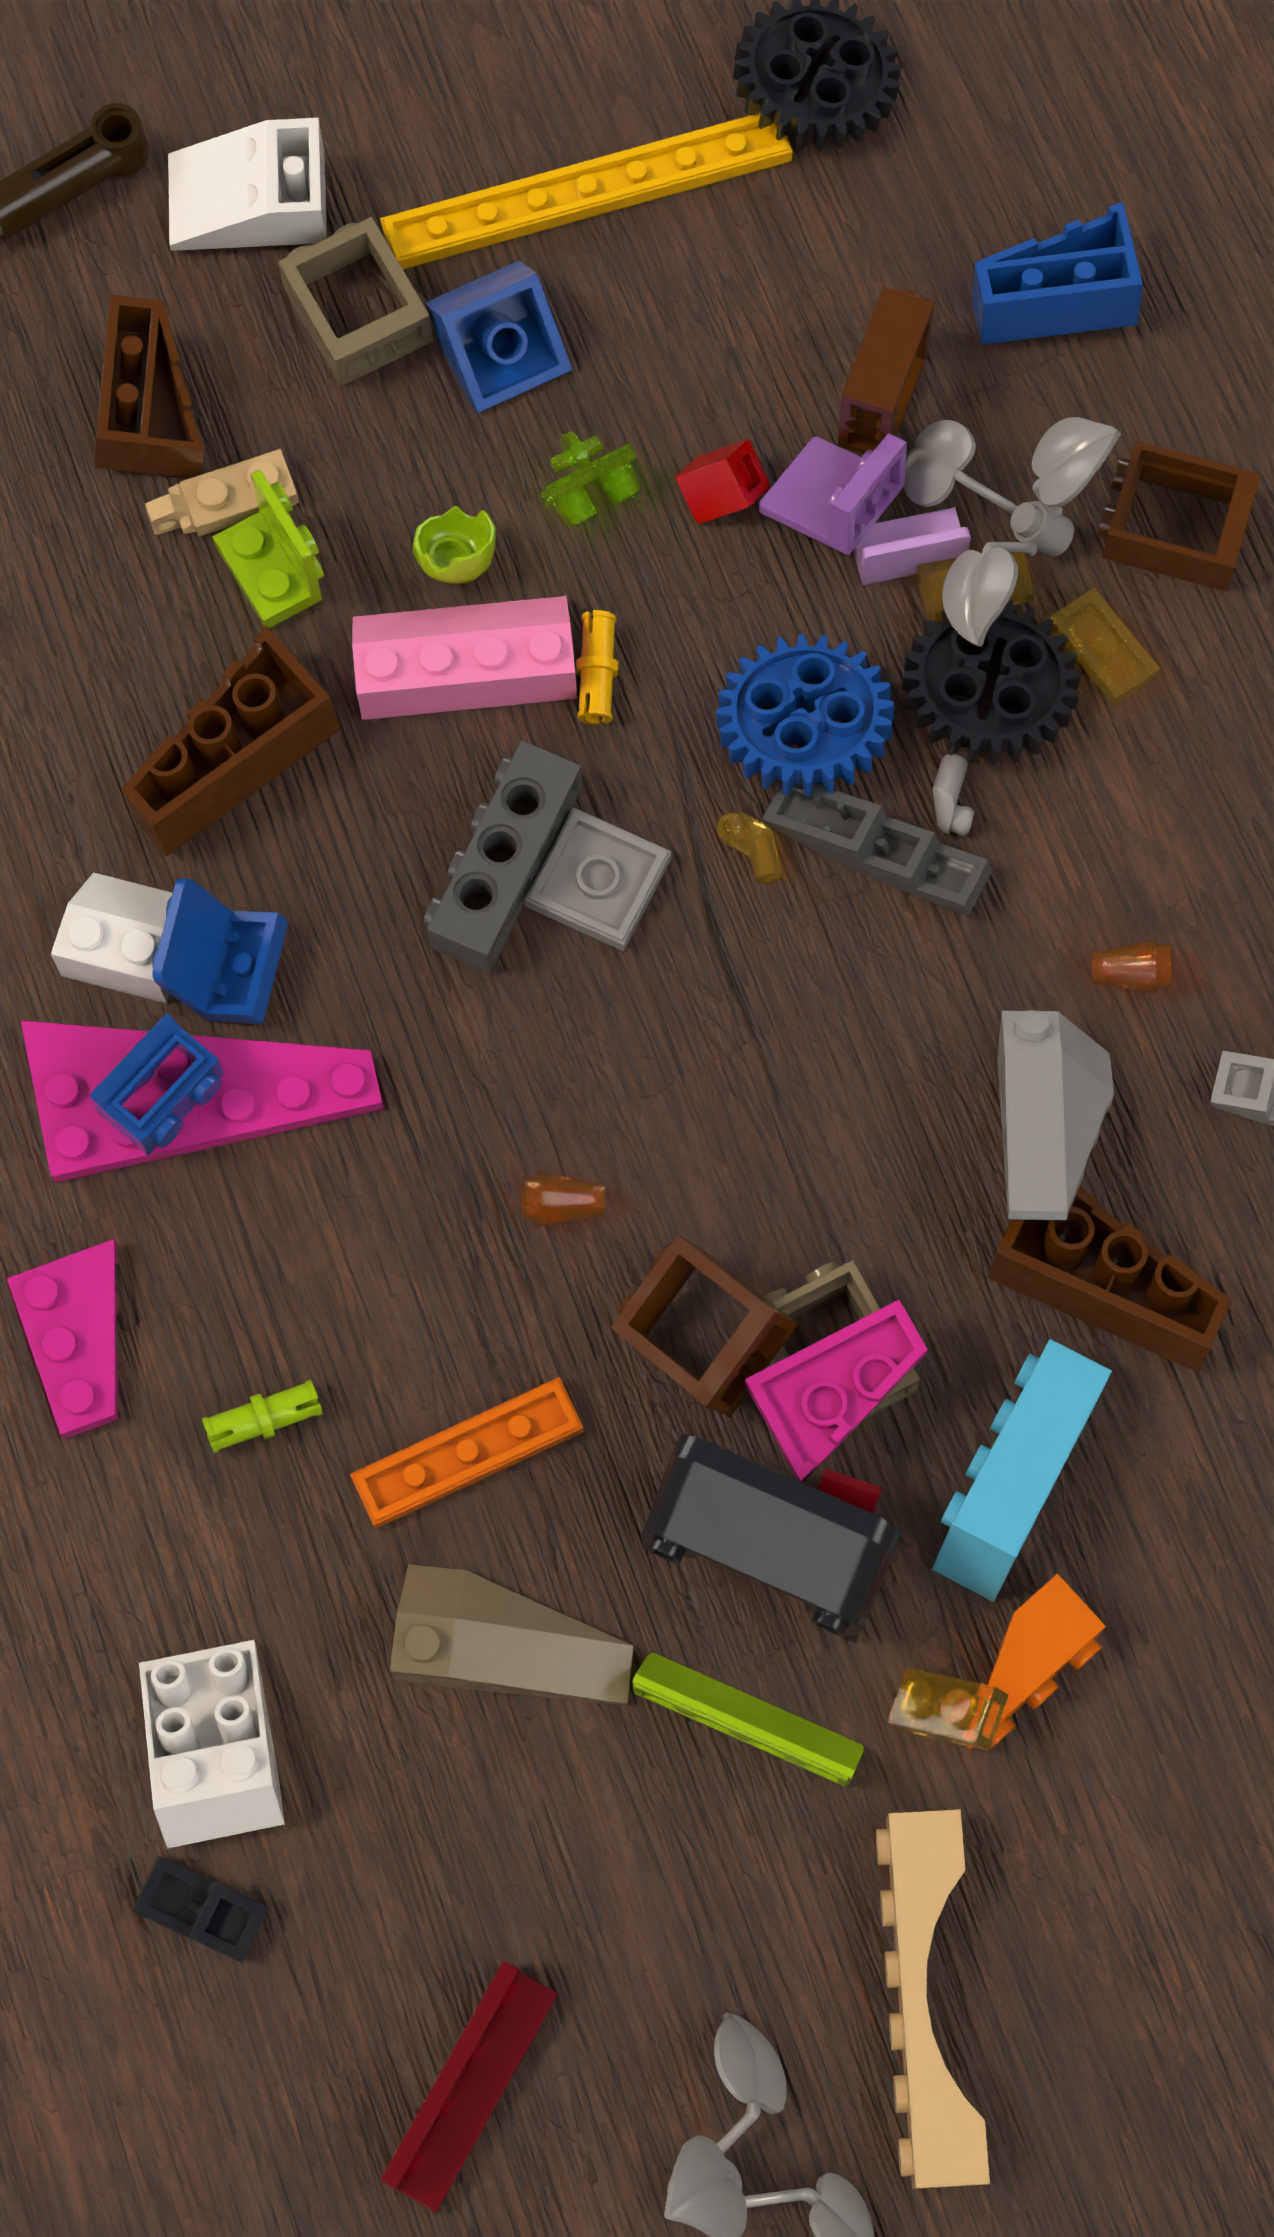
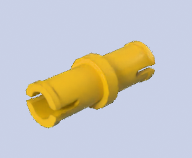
M593 610V619H591L592 613L587 611L582 614L581 620L583 623L581 657L576 660L575 673L580 676V698L577 719L585 724L601 725V717L602 722L605 724L612 721V680L618 676L619 662L613 658L616 615L608 611Z

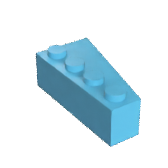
M1049 1339L1040 1358L1029 1353L1014 1382L1015 1385L1023 1388L1017 1402L1014 1403L1005 1398L990 1427V1430L998 1433L999 1436L992 1449L982 1444L980 1445L966 1472L967 1477L975 1480L967 1496L958 1491L955 1492L941 1519V1523L949 1526L950 1529L931 1570L992 1602L995 1601L1063 1465L1067 1461L1098 1401L1112 1370Z

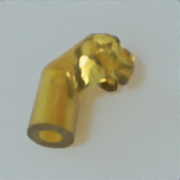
M729 812L721 816L717 823L718 836L728 846L751 857L756 882L771 883L781 879L783 874L772 829L744 813Z

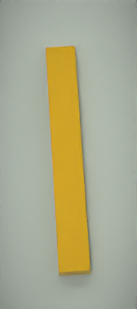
M761 113L382 217L380 218V223L387 244L402 269H407L791 162L793 151L787 135L781 140L775 139L777 125L772 123L762 129L758 127Z

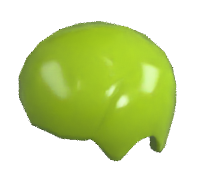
M453 506L442 516L429 517L416 528L412 553L419 566L431 578L449 584L470 583L488 570L496 545V527L489 514L484 510L480 511L476 517L465 514L459 506Z

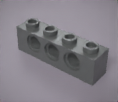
M522 740L513 757L506 755L502 759L494 779V785L498 786L490 804L483 801L479 805L471 824V832L475 834L467 850L459 848L455 853L447 872V879L451 880L443 898L436 895L432 899L423 921V926L427 927L431 949L489 974L525 904V897L583 787L581 765ZM520 801H530L538 806L534 812L528 815H518L510 810L514 804ZM499 847L511 849L515 853L511 859L505 862H494L487 858V855L492 850ZM475 894H482L491 899L489 905L480 910H472L463 905L468 897Z

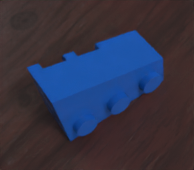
M1123 201L1108 207L1107 215L1083 225L1080 220L1064 225L1063 233L1038 243L1033 238L975 262L972 304L981 345L1138 325L1143 283Z

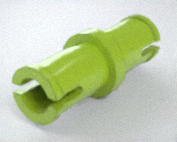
M308 1380L301 1385L262 1398L261 1393L250 1396V1403L201 1419L212 1451L217 1453L221 1449L260 1435L263 1436L264 1440L274 1437V1430L316 1415H323L320 1403L317 1401L318 1396L311 1380Z

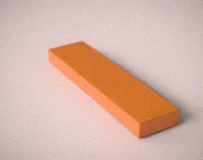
M560 1377L359 1469L351 1473L350 1476L374 1528L377 1529L584 1432V1427Z

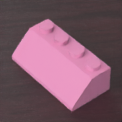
M567 596L356 616L352 618V647L356 694L362 720L577 699L576 673Z

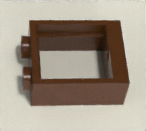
M883 286L841 396L837 446L864 455L869 449L874 451L888 433L897 437L928 356L935 302L925 299L921 294L913 290H895Z
M1136 440L1130 460L1120 457L1111 486V489L1121 491L1117 506L1106 504L1097 534V536L1107 538L1102 558L1227 591L1235 569L1261 473ZM1139 480L1228 503L1229 507L1215 555L1124 531Z
M677 1235L671 1244L665 1246L657 1254L653 1261L651 1272L640 1287L629 1294L622 1302L619 1316L610 1328L706 1407L731 1417L749 1392L745 1386V1379L767 1368L798 1323L703 1248ZM696 1268L750 1310L701 1378L648 1336V1333Z

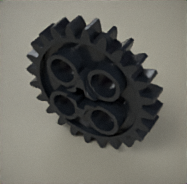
M790 0L789 9L785 10L782 5L775 1L772 3L769 16L761 12L756 13L754 25H746L744 27L742 40L737 43L732 75L733 79L738 80L736 96L747 97L744 110L746 114L761 111L758 124L760 129L772 123L778 126L775 138L777 140H781L790 132L795 134V146L798 148L802 146L806 137L813 138L817 150H822L825 138H831L837 148L841 149L843 148L846 134H849L859 143L863 139L865 128L876 132L879 128L881 117L888 118L890 116L893 102H896L900 83H898L902 67L895 63L898 53L897 47L886 46L889 32L881 30L873 33L875 17L872 15L861 21L856 18L858 5L853 4L843 12L839 10L838 0H831L828 7L821 6L820 0H810L809 6H803L800 0ZM832 41H837L829 53L827 65L823 64L818 70L825 50ZM816 74L805 100L802 103H796L804 93L807 79L813 78Z
M1009 600L1003 611L990 626L982 647L966 640L953 628L943 609L941 625L928 619L925 624L924 636L915 635L912 641V653L906 654L904 664L906 672L903 676L902 690L908 692L905 704L906 709L918 710L914 725L916 728L932 724L929 742L933 744L946 737L950 740L947 754L952 756L961 746L968 748V759L971 763H974L980 751L988 753L992 765H997L1000 752L1007 751L1015 763L1019 762L1023 746L1035 755L1040 754L1042 738L1055 743L1060 727L1067 728L1069 726L1072 709H1076L1079 692L1076 690L1079 686L1081 672L1074 671L1077 658L1076 653L1064 652L1067 636L1058 635L1050 638L1052 620L1048 619L1036 626L1032 623L1034 616L1033 608L1030 607L1019 617L1014 615L1013 601ZM1001 642L1005 645L989 714L986 720H979L977 714L993 649L996 643ZM972 649L974 651H977L979 654L968 655L963 653L961 650ZM1025 661L1031 664L1032 667H1021L1014 662ZM962 695L968 700L964 702L956 701L949 696ZM1014 707L1019 709L1022 713L1011 714L1004 711L1002 708Z

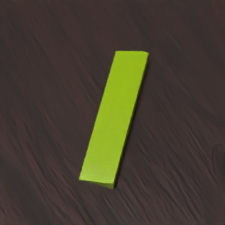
M656 1653L647 1655L632 1681L634 1694L844 1787L850 1785L864 1752V1746L858 1742Z

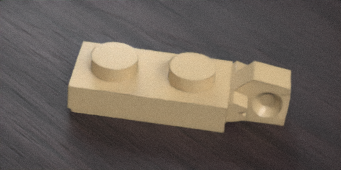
M281 449L181 481L180 484L168 488L169 494L145 503L146 512L154 534L157 536L182 528L184 534L197 532L198 537L233 526L258 513L259 508L250 474L258 470L262 471L270 485L278 481L287 494L291 505H297L299 503L298 495Z

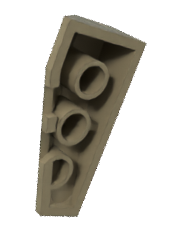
M408 1564L396 1616L390 1673L395 1682L628 1706L634 1646L467 1570Z

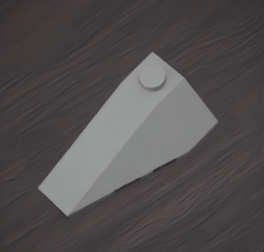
M1002 1011L997 1064L1008 1219L1067 1220L1083 1179L1088 1157L1092 1147L1095 1148L1098 1140L1100 1126L1105 1113H1108L1113 1101L1114 1089L1110 1053L1058 1011Z

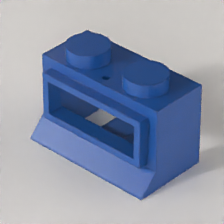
M166 1012L89 1096L99 1115L149 1156L158 1145L163 1148L176 1138L184 1125L182 1119L196 1104L203 1106L215 1096L221 1087L222 1080L220 1078L224 1075V1071L219 1059L183 1030ZM177 1048L194 1063L153 1107L138 1120L122 1105L139 1087H143L150 1081L158 1066Z

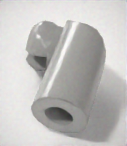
M946 754L943 756L932 792L937 826L947 835L950 832H954L960 836H966L970 832L975 812L969 806L957 805L968 768L966 759L958 754H953L952 756Z

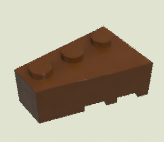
M110 294L96 431L95 468L185 478L202 475L204 448L201 437L197 433L191 411V400L188 390L185 389L179 367V356L164 301Z

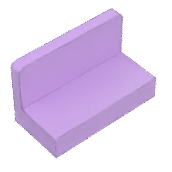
M955 507L875 523L853 549L862 585L950 568L961 553L969 550L971 537L968 527H960Z

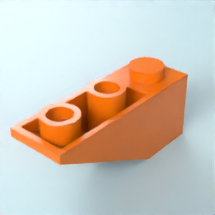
M1058 1574L1019 1607L1009 1621L965 1744L970 1752L982 1742L989 1749H992L1016 1727L1009 1717L1025 1703L1035 1710L1059 1688V1685L1053 1678L1061 1670L1070 1664L1078 1671L1103 1648L1096 1639L1101 1635L1106 1626Z

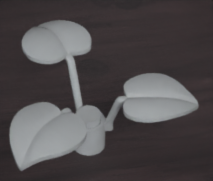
M1069 417L1055 423L1041 438L1032 458V470L1039 477L1033 484L1032 489L1040 502H1025L1019 506L962 472L971 461L976 449L974 437L964 425L953 420H940L928 425L915 440L914 448L910 450L906 460L904 490L908 498L923 507L935 506L949 496L957 480L959 483L1012 514L1010 525L1016 539L1021 541L988 542L985 544L982 553L975 550H967L961 553L950 567L943 584L942 602L951 625L966 640L982 647L990 626L1008 603L1018 577V565L1010 552H1023L1032 557L1039 551L1048 557H1056L1069 547L1074 535V525L1068 517L1062 515L1063 509L1061 506L1073 500L1092 479L1122 434L1119 430L1112 426L1080 417Z
M729 2012L723 2014V2022L717 2029L714 2041L715 2064L718 2074L728 2091L738 2101L747 2104L746 2113L717 2144L710 2138L700 2135L684 2143L668 2183L664 2218L690 2225L710 2237H740L746 2228L747 2208L805 2201L812 2206L809 2214V2223L815 2237H875L871 2216L862 2196L847 2179L835 2173H826L820 2176L816 2183V2191L812 2188H800L748 2196L743 2195L741 2191V2176L735 2165L725 2158L724 2153L758 2119L761 2109L771 2115H775L783 2110L787 2088L780 2059L765 2036L742 2017Z

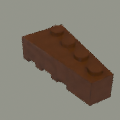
M1082 1187L1078 1189L1067 1220H1011L996 1251L988 1275L989 1279L1193 1371L1199 1372L1232 1299L1173 1255L1165 1256L1145 1241V1234L1129 1222L1125 1225L1098 1206L1099 1200Z

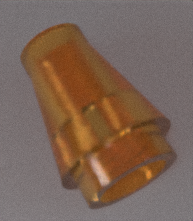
M1156 938L1108 950L1092 951L1093 984H1108L1158 994V988H1172L1171 944H1158Z
M539 1170L536 1176L523 1177L521 1188L523 1221H536L537 1227L590 1216L604 1215L605 1187L603 1182H588Z

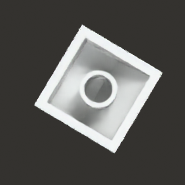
M93 872L68 902L51 951V956L60 975L167 1004L170 993L154 982L152 961L154 953L159 947L166 921L167 902L173 893Z

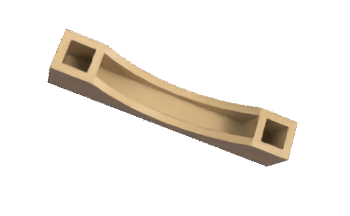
M961 1809L889 1813L886 1818V1829H876V1850L878 1866L889 1865L891 1889L880 1890L882 1926H893L895 1951H885L884 1957L887 1988H898L899 2013H889L891 2050H902L904 2075L893 2076L896 2113H907L909 2137L898 2139L900 2176H911L912 2189L990 2184L985 2120L963 2096L944 2064L932 2032L926 1997L927 1960L934 1928L948 1895L965 1872Z

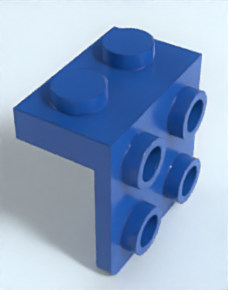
M179 878L175 883L173 894L167 902L166 921L159 947L153 956V980L205 1021L263 1024L289 921L276 912L231 911L193 879Z

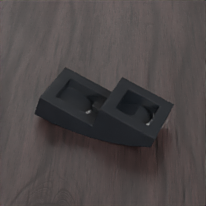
M157 1856L131 1911L243 1963L269 1907L217 1882L206 1879L161 1856Z

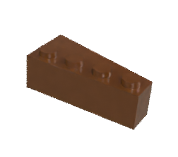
M267 626L253 639L255 646L241 662L235 659L222 674L224 681L205 702L200 699L188 712L187 717L189 720L173 738L167 737L121 788L135 821L166 857L341 730L330 696Z

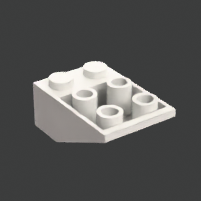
M319 118L265 120L168 154L169 246L171 251L316 244L327 238L325 155Z
M250 1640L139 1663L153 1810L167 1849L285 1825L279 1775L255 1641Z

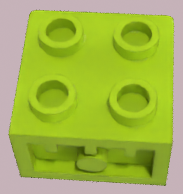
M258 470L250 474L259 512L212 537L215 547L263 626L271 628L322 600L318 580L324 577V573L315 557L319 550L310 531L304 524L296 528L289 512L293 511V508L284 489L278 481L270 485L262 471Z

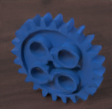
M799 634L796 647L789 648L786 641L779 637L777 638V651L770 653L765 647L758 645L756 647V663L741 657L739 659L740 674L727 673V689L719 690V709H716L717 728H720L721 747H728L731 764L743 761V776L746 779L761 772L762 788L767 789L775 780L782 781L783 795H788L795 784H802L806 797H811L815 783H822L829 794L834 793L835 778L840 777L849 785L855 784V767L870 773L872 771V756L883 757L885 755V740L892 738L891 720H894V702L890 701V684L881 682V668L879 665L867 668V654L864 651L849 658L848 642L843 641L835 650L828 649L826 635L820 637L816 646H808L805 635ZM811 681H813V682H820L819 684H816V685L807 684L808 682H811ZM765 706L775 707V708L770 709V710L760 709V708L765 707ZM837 720H849V721H851V722H848V723H838V722H835V721H837ZM791 745H803V746H805V747L796 749V748H790V747H788V746H791Z

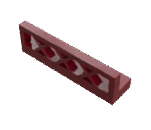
M505 1960L502 1961L379 2181L438 2213L558 1997L556 1992L521 1973L517 1967Z

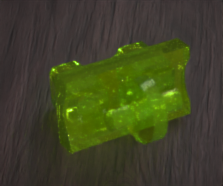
M569 431L561 435L560 438L564 452L550 458L549 461L555 473H559L570 466L575 471L545 486V490L538 495L545 508L554 505L557 513L567 526L572 528L597 513L585 488L600 481L613 506L634 496L641 490L636 473L631 465L637 458V455L632 445L628 443L590 462V456L603 450L599 437L595 435L581 442L573 431Z

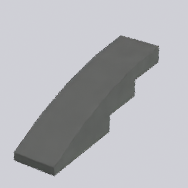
M781 783L762 818L764 825L832 860L911 895L967 916L970 915L993 870L988 859L939 843L935 832L887 817L881 805L834 790V793L829 794L824 786L814 784L811 797H806L802 784H795L788 795H783Z

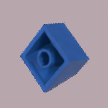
M516 261L424 303L442 351L477 413L572 371L539 277L535 271L521 261Z

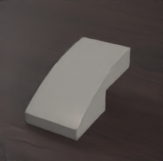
M1222 1051L1210 1101L1211 1106L1250 1120L1274 1126V1059Z

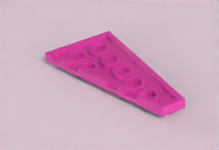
M21 1020L50 1175L54 1183L384 1109L371 1050L191 1035L219 1059L224 1071V1075L220 1078L222 1080L221 1087L208 1103L203 1106L196 1104L182 1119L184 1125L181 1131L170 1144L163 1148L158 1145L148 1156L99 1115L89 1094L149 1031ZM175 1048L158 1066L150 1081L143 1087H139L122 1106L140 1120L194 1062Z

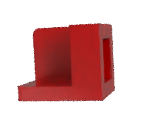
M749 439L700 455L675 476L678 486L697 523H704L748 508L771 487Z

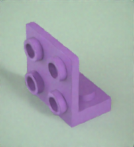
M888 433L874 451L869 449L860 457L822 438L813 437L759 502V511L771 519L849 555L905 486L907 442Z

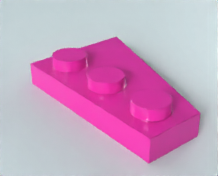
M115 1239L7 1278L57 1427L63 1439L118 1420V1351L116 1349V1315H118L116 1264H118V1244Z
M897 1300L746 1378L745 1386L797 1481L804 1483L926 1356L928 1349L901 1301Z

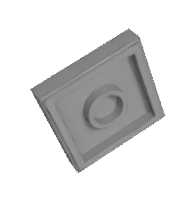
M573 807L524 899L525 907L624 951L672 859V851Z

